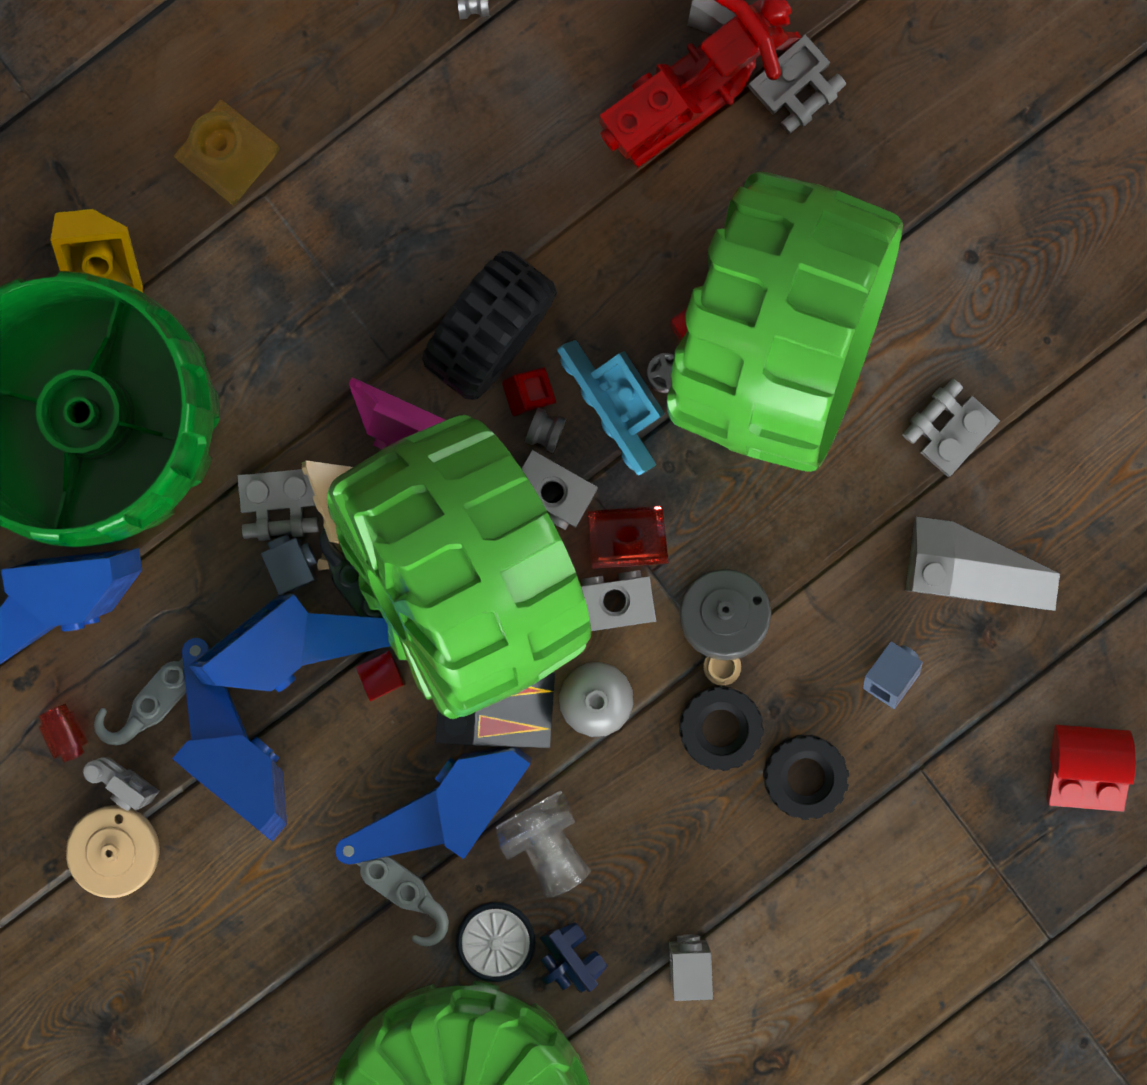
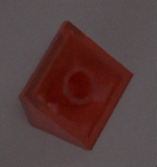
M663 506L588 511L592 569L669 564Z

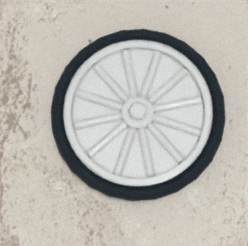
M491 902L478 906L464 917L457 932L456 948L463 966L472 975L488 982H503L520 975L528 967L534 955L536 937L529 919L519 909L509 904Z

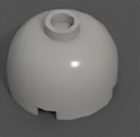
M603 662L585 663L572 670L564 679L559 693L560 711L566 723L576 732L589 737L608 736L618 731L629 719L634 705L633 689L627 677L615 666Z

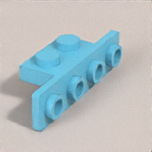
M576 340L565 343L557 348L561 356L560 361L567 373L574 376L581 387L583 399L588 405L594 407L600 416L603 430L616 441L622 450L621 454L625 464L634 470L637 475H641L655 467L654 459L637 433L661 418L665 413L626 352L623 351L595 370Z

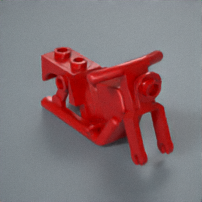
M714 0L734 12L737 16L706 38L698 47L689 43L687 45L689 53L672 66L657 64L656 75L652 76L650 72L643 75L632 85L634 91L600 114L599 124L603 128L600 135L612 152L618 149L626 160L630 158L633 164L639 168L724 105H732L734 98L745 88L756 67V58L760 55L767 78L770 80L779 79L781 68L776 50L787 51L792 47L793 43L802 38L798 31L786 32L782 28L790 24L789 15L792 14V9L786 0H757L752 5H748L745 0Z

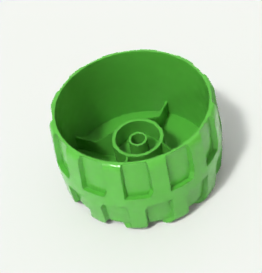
M763 171L751 174L746 179L744 187H738L730 200L725 227L716 229L708 248L709 271L704 285L694 288L685 313L688 331L675 350L671 368L672 385L667 396V411L671 421L678 427L716 442L736 453L806 472L817 470L826 458L841 425L883 308L902 238L903 222L900 217L878 206L819 184Z
M468 415L452 417L384 447L378 453L335 478L327 492L328 510L336 524L337 538L346 559L359 573V588L371 610H380L388 625V642L398 659L408 661L418 689L427 700L433 699L438 711L445 717L450 719L465 717L507 697L514 696L534 685L584 651L586 643L591 638V624L586 600L568 552L545 506L527 476L504 444L481 421Z
M473 981L471 986H448L437 988L434 984L423 986L408 992L404 998L378 1013L349 1043L333 1072L329 1085H590L579 1054L576 1053L571 1043L558 1029L556 1020L536 1003L528 1005L514 996L499 991V985Z

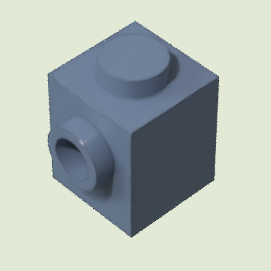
M288 535L282 536L267 543L270 550L261 553L279 595H286L318 580L312 565L317 563L315 554L310 544H302L301 539L295 538L290 540Z
M891 641L865 676L863 689L895 710L919 677L923 662L919 660V656L911 648L905 645L899 647Z

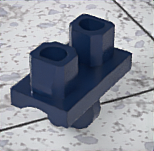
M575 922L560 929L548 931L540 937V940L550 952L540 959L548 970L540 979L545 985L555 980L562 990H565L573 983L579 993L585 990L590 992L599 985L596 979L607 968V964L596 951H591L580 960L573 949L584 941L586 937Z

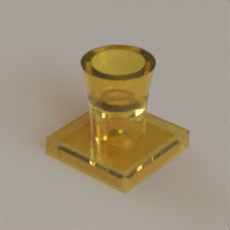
M220 99L209 113L202 115L195 121L190 130L189 138L173 157L234 206L281 148ZM227 143V147L224 150L218 151L221 145Z

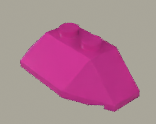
M351 377L349 386L366 432L370 437L375 438L373 446L381 450L402 438L445 421L441 417Z

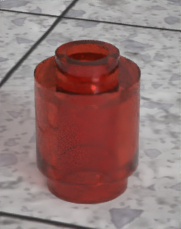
M66 704L55 707L38 716L41 723L38 728L54 760L61 757L63 762L66 763L85 754L82 747L89 744L74 711H69Z

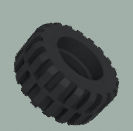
M502 251L495 255L493 260H490L472 279L467 288L463 290L454 305L446 313L442 322L437 326L434 335L428 341L427 348L422 354L425 369L464 399L476 400L481 397L511 364L547 314L546 312L557 295L554 282L513 251Z

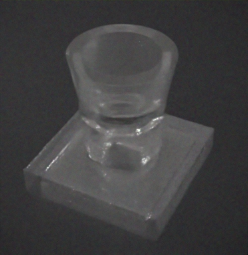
M562 790L496 826L499 845L507 860L523 851L527 852L545 897H554L571 890L585 880L591 872L589 866L578 855L562 831L575 823L569 802Z

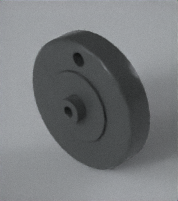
M729 569L708 572L693 581L682 598L680 624L683 634L695 650L709 658L716 660L742 658L759 647L769 630L771 607L768 596L761 585L745 573Z

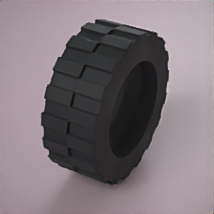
M726 686L706 688V690L695 694L684 706L685 709L679 720V734L685 750L701 766L722 771H728L734 767L739 768L747 760L750 761L754 757L755 751L759 750L761 737L764 733V728L762 727L763 719L756 704L741 691ZM723 709L730 711L739 721L740 731L737 739L725 747H717L710 744L703 735V722L706 716L715 710Z
M802 734L796 735L793 738H787L779 746L776 745L772 749L773 752L770 757H767L765 762L766 768L763 771V777L765 778L764 786L770 796L769 798L781 811L791 817H798L802 820H809V818L819 819L824 814L833 812L838 803H842L845 791H848L847 777H849V770L846 768L844 757L834 745L817 736ZM803 758L817 761L822 766L825 775L821 789L808 796L795 793L790 788L787 780L788 770L791 765Z

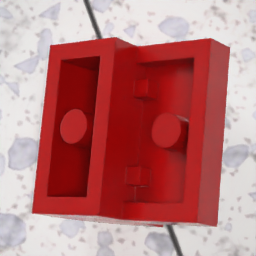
M1055 724L1049 757L1052 768L1046 797L1048 805L1124 812L1129 784L1134 785L1136 768L1135 743L1131 731Z

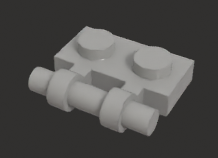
M806 34L778 58L781 68L779 79L770 80L767 78L764 70L748 86L772 115L783 106L787 108L790 115L780 124L788 134H791L799 126H806L812 120L811 115L824 104L830 105L838 98L837 93L846 86L845 80L839 74H835L829 81H826L820 74L829 66L830 62ZM810 84L814 88L815 93L805 102L801 103L795 95Z
M953 378L944 388L939 387L933 393V400L921 414L916 412L909 420L911 425L902 434L912 444L921 435L926 437L930 442L920 453L947 477H950L1000 422L995 415L973 396H970L962 406L956 402L954 398L960 393L963 386ZM945 409L952 417L938 431L932 423Z
M302 469L237 475L241 513L256 512L257 517L256 523L242 524L244 539L258 538L259 541L271 540V536L292 534L293 538L304 537L305 533L319 532L318 517L304 518L303 507H314L316 505L313 500L315 494L308 475H304ZM290 509V520L270 521L269 511Z
M101 757L90 761L84 767L83 774L86 780L91 783L102 781L106 784L105 788L113 793L110 797L112 801L125 810H130L131 807L134 810H138L152 803L160 792L131 769L126 770L109 757Z

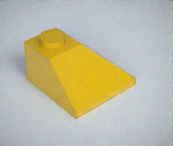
M94 209L55 213L51 243L60 271L81 272L114 280L143 293L141 277L126 226Z

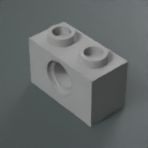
M532 450L522 467L523 472L541 499L553 523L564 530L567 529L568 525L576 528L596 494L598 487ZM555 482L563 488V497L557 503H548L542 498V488L547 483Z
M637 570L618 573L619 581L604 583L603 576L581 579V588L589 612L591 631L656 622L650 576L641 577V571ZM613 589L621 591L625 596V605L617 612L607 610L603 603L605 594Z
M692 934L677 936V941L669 942L670 982L674 1001L712 1000V960L707 940H700L699 935Z

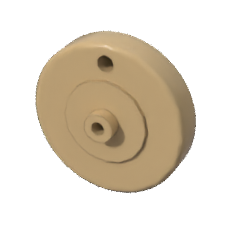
M119 805L100 807L83 816L71 830L66 845L67 865L75 881L86 891L105 898L126 896L142 887L153 875L160 855L158 836L149 820L132 808L125 810Z

